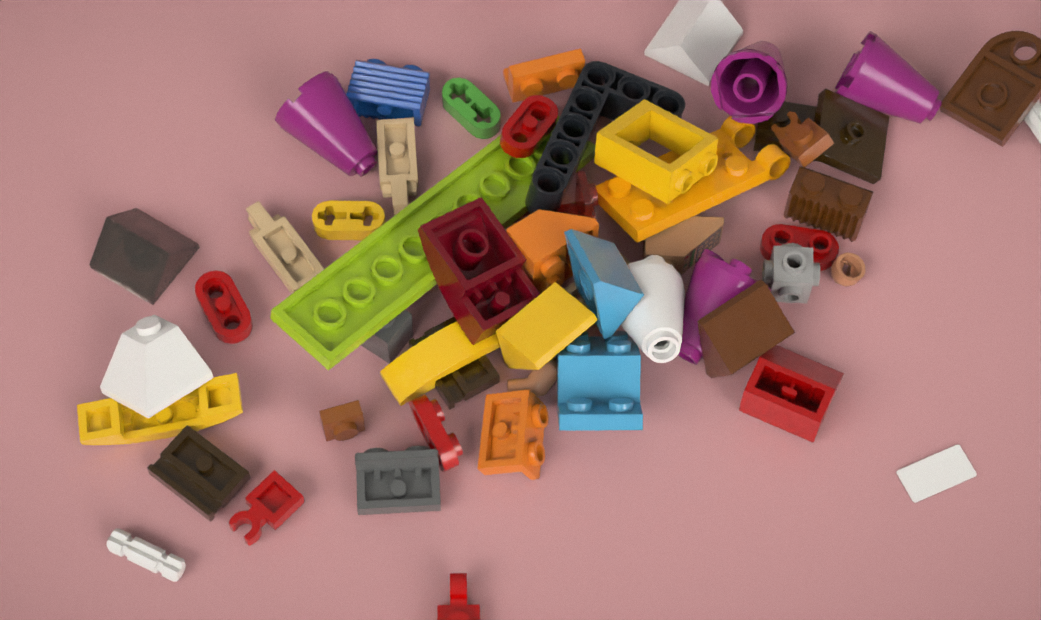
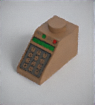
M693 216L644 239L643 259L651 255L661 256L666 263L672 265L682 275L696 264L704 249L712 250L720 244L724 217Z

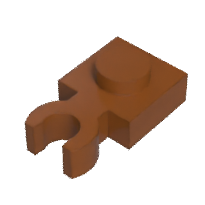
M790 111L787 113L791 121L789 125L780 128L774 124L771 128L784 151L805 168L831 147L834 142L830 135L810 118H807L802 123L798 115Z

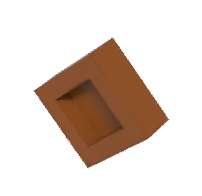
M359 400L319 411L326 442L334 439L337 441L349 440L354 438L359 432L365 431L364 417Z

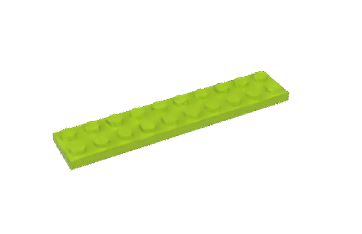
M554 128L536 152L527 158H515L505 153L500 146V136L271 309L270 319L329 371L437 284L419 237L418 228L421 225L480 197L483 198L504 229L528 212L525 199L529 185ZM591 141L576 172L595 157L596 145Z

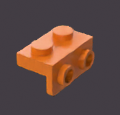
M581 48L510 65L508 68H505L503 70V77L512 103L523 101L533 95L543 96L574 88L585 66V58Z

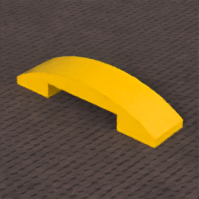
M456 321L408 349L382 369L380 375L399 405L402 406L434 389L438 379L500 348L497 334L472 345Z
M237 373L214 377L150 418H146L112 398L78 404L80 442L82 445L140 443L175 437L187 425L195 431H199L225 422L243 413L239 376Z

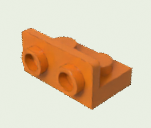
M528 389L486 394L477 467L484 475L522 472L530 480L539 479L540 468L545 461L543 437L544 428L548 425L549 414L546 405L532 391Z

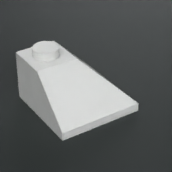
M154 314L140 319L134 327L121 334L100 388L104 395L146 418H150L214 377L210 368L180 328Z

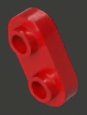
M533 95L527 97L502 128L500 146L503 151L515 158H527L533 155L555 127L558 117L557 105L545 96Z
M775 224L768 227L764 231L760 243L761 254L766 260H770L774 246L783 245L775 240L776 238L785 239L787 243H795L802 247L813 248V263H820V271L832 267L839 252L838 241L831 233L824 230L785 224ZM814 244L823 245L826 249H817Z
M218 270L209 271L200 276L195 284V294L216 337L228 344H235L245 340L252 331L253 323L250 311L233 279L227 273ZM214 292L223 293L219 298L210 297ZM230 323L239 324L236 329L230 330L226 328Z
M425 394L409 401L413 417L429 449L438 450L439 468L442 472L459 466L458 457L463 455V451L456 435L453 432L447 434L441 422L445 421V416L436 399L430 401Z

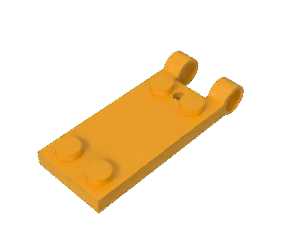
M729 116L723 122L720 129L710 133L718 138L716 151L718 162L714 171L710 175L702 177L686 193H681L668 204L618 176L594 186L592 199L638 243L768 180L780 178L788 170L791 160L777 145L770 144L758 153L755 160L751 161L739 148L746 146L755 134V126L748 123H739L731 119L732 116ZM670 151L657 158L671 164L681 155Z

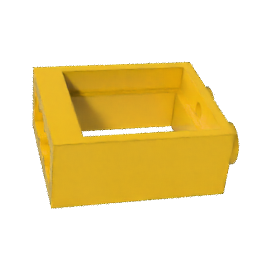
M644 99L597 132L594 163L668 204L681 193H686L702 177L708 176L714 171L718 162V156L716 155L718 138ZM651 139L681 156L671 164H668L638 146Z

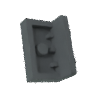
M411 446L405 451L370 448L364 451V453L355 454L358 515L441 511L437 449H429L426 446Z

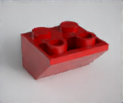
M776 345L759 357L744 389L739 411L814 443L844 373Z

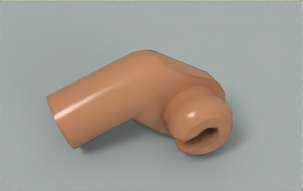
M552 358L539 370H532L527 378L507 379L508 392L529 389L537 397L546 395L557 380L556 360Z

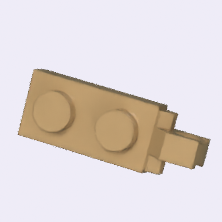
M414 117L376 120L380 190H382L383 198L392 197L394 216L408 206V196H417V188H419Z
M259 201L246 208L249 215L247 218L254 228L249 231L254 245L291 294L324 270V267L285 216L281 217L277 214L271 218Z

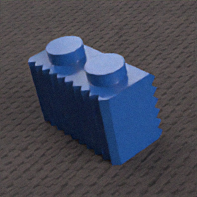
M369 59L367 62L356 60L346 95L359 117L378 118L379 120L414 117V125L419 127L422 124L430 92V73L423 71L415 65H405L402 68L387 65L379 59Z

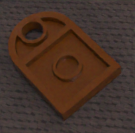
M1008 31L991 38L981 48L944 97L940 111L1003 147L1041 97V39L1034 34L1024 31ZM1021 47H1031L1036 51V54L1029 60H1020L1015 56V52Z

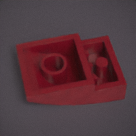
M482 197L431 220L418 228L423 250L438 287L455 319L472 345L496 334L497 329L540 295L521 268L527 259Z

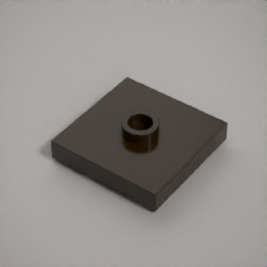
M825 88L818 95L814 122L830 135L834 144L815 160L875 184L881 179L890 116Z

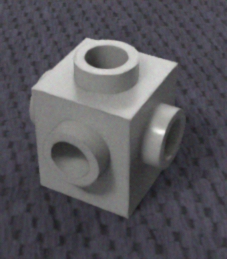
M795 243L774 246L770 260L763 261L762 281L768 284L777 302L807 304L812 287L818 286L820 281V263H813V248L802 247Z

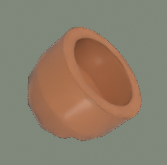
M848 252L843 253L834 261L831 268V277L835 283L849 287L855 285L865 274V264L858 255ZM844 264L848 265L846 275L843 273Z

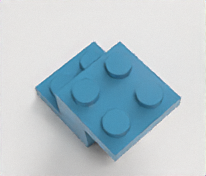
M616 330L611 337L606 339L603 336H589V333L584 331L556 355L559 431L643 430V412L640 405L641 354L638 345L626 331Z

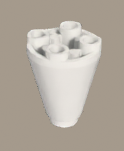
M651 255L643 260L627 265L644 296L622 322L621 326L647 357L657 363H666L676 358L680 352L685 289L679 272L672 265L666 263L661 256Z

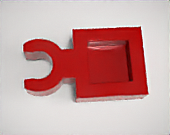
M274 470L245 497V502L250 509L235 513L229 520L230 529L235 532L243 524L251 525L252 528L245 534L244 540L248 546L253 545L261 537L262 527L266 523L276 530L305 502L304 496Z

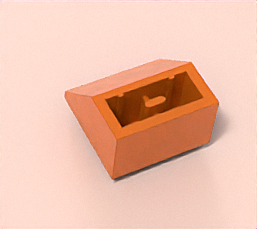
M539 209L506 229L509 236L527 259L521 268L540 294L554 282L561 286L564 281L573 276L564 232L573 229L598 238L599 223L595 218Z

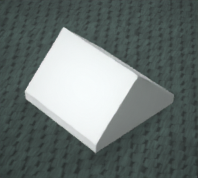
M679 0L645 49L644 55L709 86L716 66L725 56L731 53L743 35V29L721 0Z

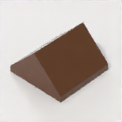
M762 280L757 281L697 321L705 370L710 378L734 374L795 333L767 284Z

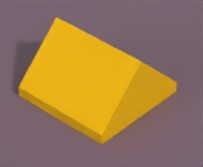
M554 282L496 330L504 362L509 369L539 370L593 325L598 318L586 306Z

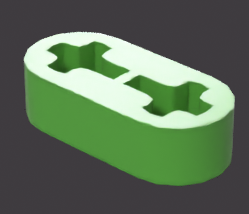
M459 77L452 78L443 85L442 103L444 109L471 135L480 139H488L499 132L501 126L499 108L472 82ZM455 93L458 96L465 94V102L459 97L453 100L452 94ZM477 114L482 119L490 117V123H487L484 120L478 123Z

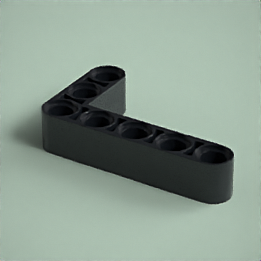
M600 61L587 63L580 73L533 173L525 199L527 210L531 214L539 209L552 212L559 210L601 116L614 121L645 99L682 118L686 105L684 98L672 89Z

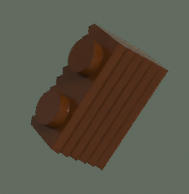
M800 166L789 191L783 215L785 219L791 217L792 221L798 220L800 224L806 223L807 227L813 225L814 229L827 230L831 234L834 233L836 237L849 238L853 242L856 241L873 191Z

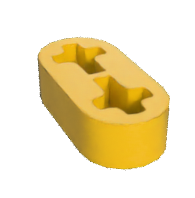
M323 201L312 212L314 231L319 237L327 240L362 241L386 223L383 208L371 201ZM328 215H334L335 217L332 225H325ZM365 216H373L371 226H364Z

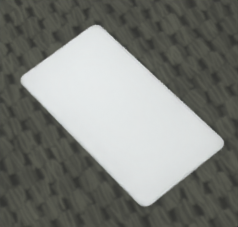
M960 445L952 446L896 472L914 503L974 478L977 475Z

